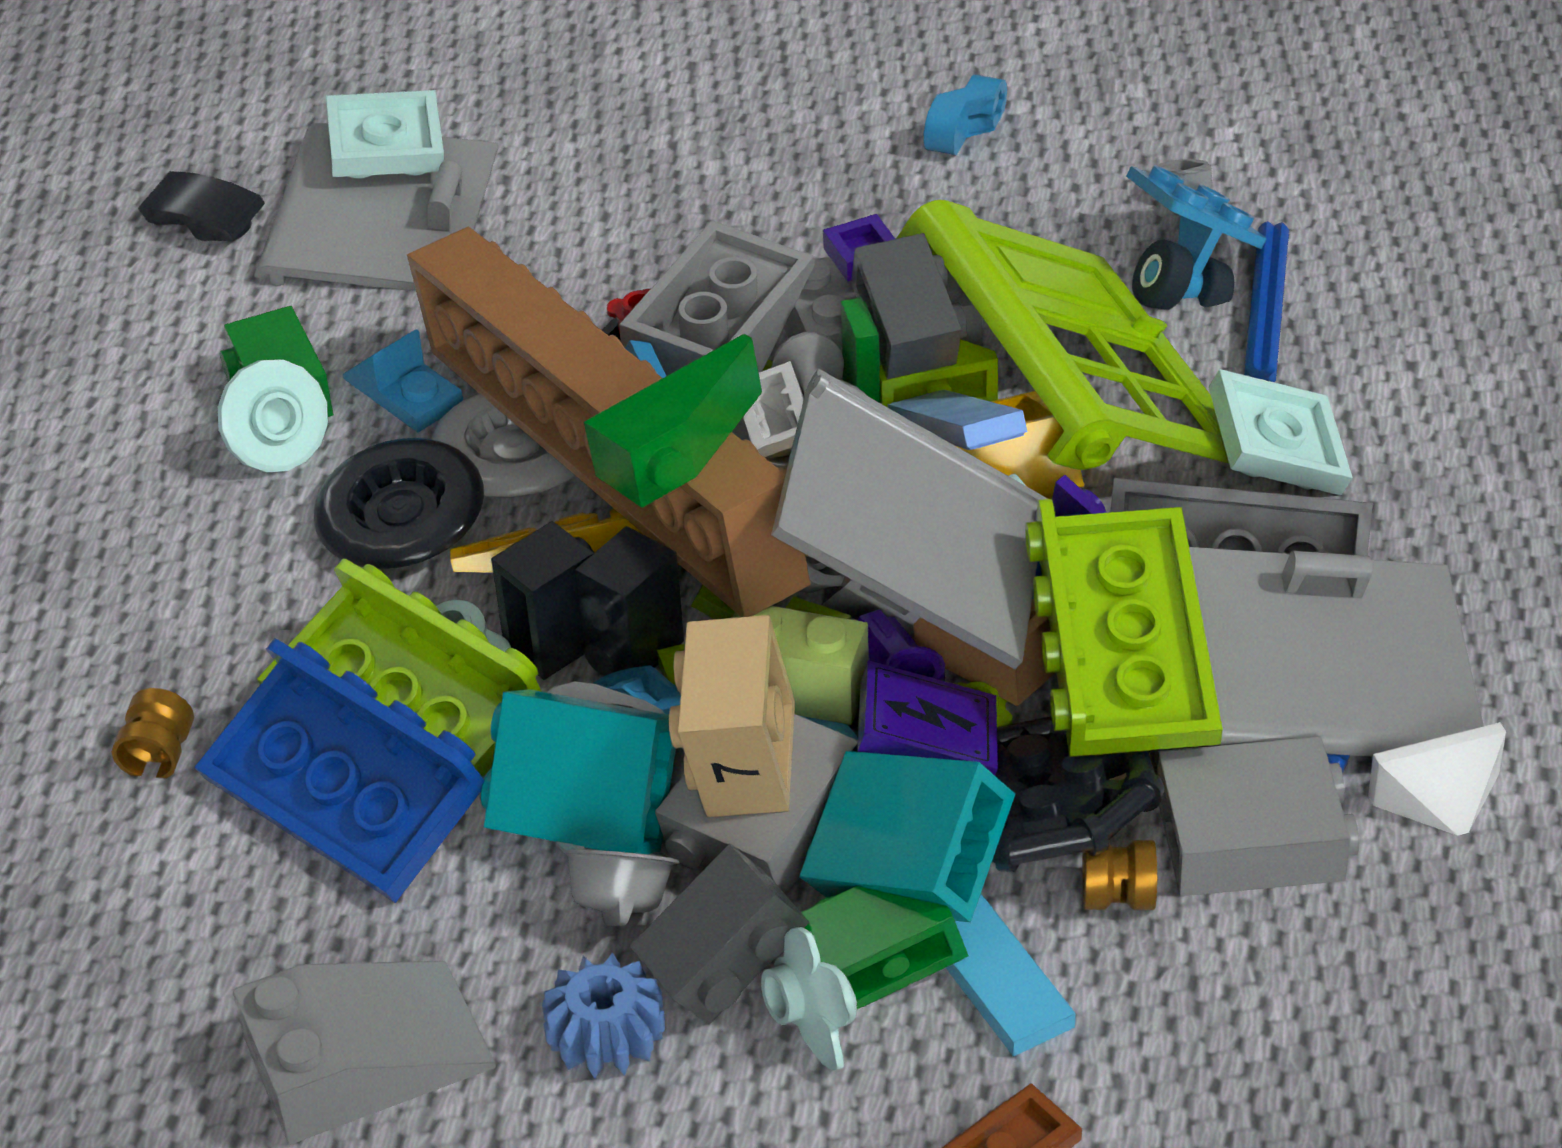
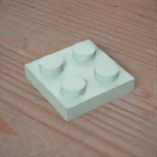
M435 90L326 96L333 177L366 178L371 175L403 173L407 175H422L427 172H438L440 164L444 162V150Z
M1219 369L1209 385V391L1231 470L1239 471L1251 477H1264L1294 484L1306 490L1315 489L1342 495L1353 477L1328 396Z

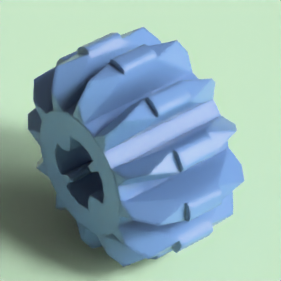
M612 952L604 964L593 965L583 956L579 972L558 970L557 980L554 983L555 988L545 991V999L542 1003L544 1020L546 1021L544 1023V1031L551 1051H560L561 1059L565 1062L568 1070L582 1064L586 1060L587 1069L595 1079L603 1069L604 1063L613 1062L614 1066L625 1076L630 1064L629 1054L635 1058L650 1061L651 1051L654 1049L653 1041L663 1039L665 1016L662 1010V991L657 985L656 979L647 978L640 961L620 967V962Z

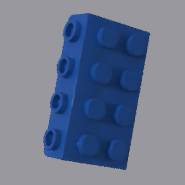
M274 638L266 648V651L277 662L276 666L194 768L204 779L396 903L481 793L485 780L471 763L476 754L466 743L446 730H443L438 737L424 730L426 726L425 721L403 703L394 700L389 707L375 699L378 696L377 692L354 673L346 670L340 678L328 671L330 668L328 661L305 643L298 642L294 648H291Z

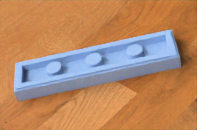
M944 389L887 404L889 409L955 446L968 450L1021 437L1027 432L1023 410Z

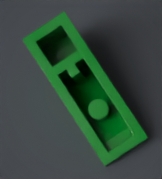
M744 333L584 421L596 477L641 508L696 478L762 394L752 338Z

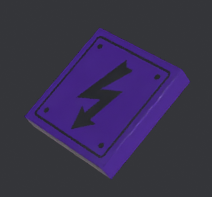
M868 660L861 678L857 752L980 762L995 776L998 769L996 695Z

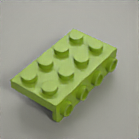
M1052 499L1038 500L1036 521L1025 523L1026 551L1029 562L1040 561L1042 576H1036L1033 579L1035 611L1037 617L1048 616L1050 632H1042L1043 665L1045 673L1057 672L1059 689H1051L1050 691L1051 718L1054 731L1066 730L1069 757L1221 745L1223 727L1182 507L1055 517Z
M342 559L334 568L342 587L288 646L294 648L298 642L305 643L330 664L328 671L340 678L346 670L354 673L377 692L378 696L375 699L389 707L394 700H397L409 707L425 721L426 726L424 730L436 737L443 730H446L461 739L475 752L476 756L471 763L483 777L493 765L496 742L491 737V721L497 705L502 702L503 692L529 689L541 691L535 678L538 675L537 668L518 650L508 648L504 652L490 644L486 636L472 623L464 619L454 623L442 616L439 609L424 595L413 591L408 596L396 589L391 580L373 565L366 564L361 568L347 559ZM275 660L257 678L259 684L264 681L276 666L277 662Z

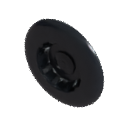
M402 438L382 442L349 457L328 476L315 501V530L320 541L328 551L341 560L347 559L357 566L364 567L366 564H370L378 569H390L417 564L449 549L469 531L476 521L483 504V480L479 470L466 454L444 442L425 438Z

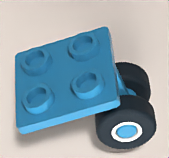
M1154 165L1150 173L1131 166L1126 175L1127 178L1167 209L1181 215L1178 244L1167 239H1161L1152 243L1141 255L1132 279V291L1136 300L1143 306L1164 310L1172 309L1182 298L1198 297L1202 307L1216 306L1231 301L1235 287L1233 271L1227 264L1211 258L1210 255L1222 233L1262 249L1267 238L1251 227L1254 217L1228 204L1229 198L1209 187L1199 184L1197 190L1183 185L1184 179L1162 167Z

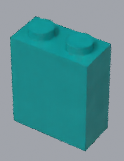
M530 689L503 692L502 702L497 705L491 721V737L496 742L492 769L486 774L481 789V804L486 809L483 828L554 842L558 841L600 851L645 855L661 852L663 833L655 811L669 794L676 751L670 737L669 715Z
M845 751L799 877L826 898L836 896L855 886L946 905L950 909L955 921L971 923L1015 793L980 762Z

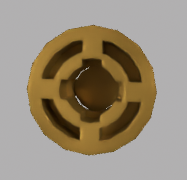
M147 688L138 691L133 695L125 715L126 725L119 730L111 751L114 762L130 776H142L147 762L161 763L155 778L167 779L174 774L182 753L180 744L187 740L195 718L192 707L184 698L166 689Z
M1133 840L1127 847H1112L1109 844L1107 851L1094 857L1090 856L1087 851L1082 852L1084 910H1105L1112 903H1127L1133 910H1155L1157 900V853L1155 840Z

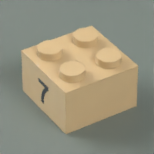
M770 615L687 622L685 651H676L674 655L675 683L678 692L681 693L680 705L670 707L669 730L673 747L683 748L685 752L684 775L688 790H698L707 817L789 811L795 699Z

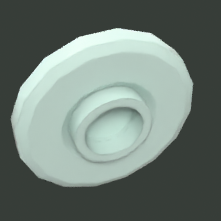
M280 359L258 360L238 370L225 385L217 407L218 430L227 450L243 465L262 472L289 471L307 462L320 447L328 425L327 401L319 383L303 367Z

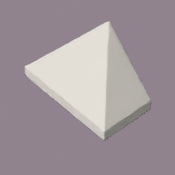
M791 361L759 372L762 394L744 415L750 441L756 447L759 454L766 459L790 456L804 400Z
M1499 722L1375 753L1372 760L1368 797L1373 806L1457 836L1469 833L1499 775L1506 731Z

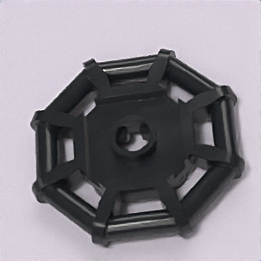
M1051 716L998 726V769L995 776L1015 793V797L992 863H995L996 869L999 872H1015L1018 866L1023 863L1085 851L1094 857L1107 851L1109 848L1108 841L1141 812H1149L1156 809L1162 800L1165 790L1164 784L1154 773L1149 755L1151 750L1069 757L1066 730L1054 731ZM1125 773L1127 775L1125 779L1109 780Z

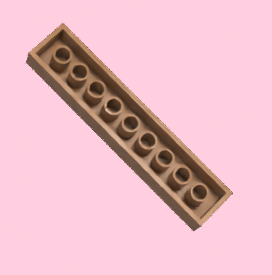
M469 226L407 254L432 353L644 535L676 551L678 564L740 617L753 616L811 585L806 562L808 555L771 535L787 471L785 468H777L759 454L752 442L747 439L741 440L731 432L696 478L647 506L639 507L596 477L584 421L662 379L656 373L653 366L646 360L640 361L624 348L616 336H608L593 324L584 311L575 310L562 300L559 293L553 287L547 288L534 278L524 264H516L502 252L497 243L494 241L488 242Z

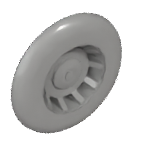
M480 393L470 396L449 410L439 421L432 435L433 440L449 444L470 458L482 477L484 496L518 497L531 495L554 488L575 476Z

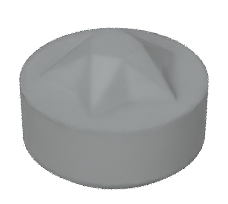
M1179 159L1166 161L1158 165L1184 179L1183 185L1197 190L1199 184L1209 188L1212 187V167L1206 161Z

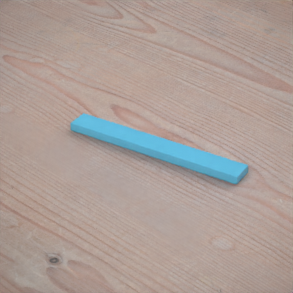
M801 716L858 740V737L848 724ZM980 894L971 923L955 921L969 957L946 967V969L1014 1057L1075 1028L1076 1013L983 895Z

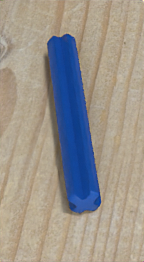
M1267 221L1258 228V232L1267 239L1262 249L1256 247L1244 375L1275 382L1289 229L1282 222L1273 225Z

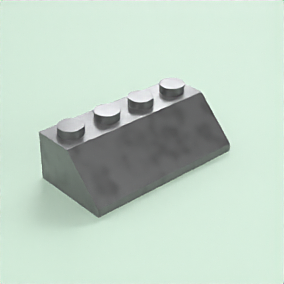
M1114 478L1110 512L1182 507L1189 547L1290 554L1291 551L1368 556L1373 503Z

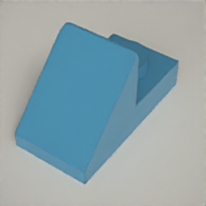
M418 329L413 330L343 374L344 380L417 433L443 418L449 410L463 401L461 389L424 364Z

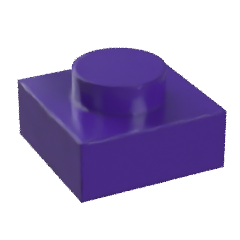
M873 214L824 229L823 249L846 281L849 282L852 279L855 248L894 240L895 237L877 214Z

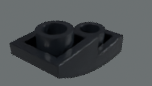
M169 171L138 209L149 223L155 225L186 224L193 236L198 240L231 242L247 233L252 225L251 220L264 206L265 202L259 194L225 180L197 173Z

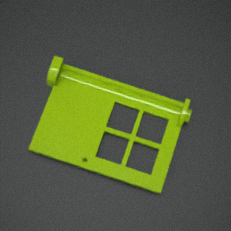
M947 200L930 201L919 207L911 215L896 239L921 233L925 234L932 255H939L943 258L945 267L1063 428V434L1047 455L1053 464L1078 470L1099 467L1111 459L1126 436L1229 464L1210 393L1162 333L1167 328V324L1147 314L1104 257L977 218L969 207ZM1046 324L1085 335L1107 365L1068 354ZM1108 342L1144 352L1166 381L1129 371ZM1083 373L1122 383L1143 413L1104 403ZM1144 390L1182 400L1204 430L1166 420Z

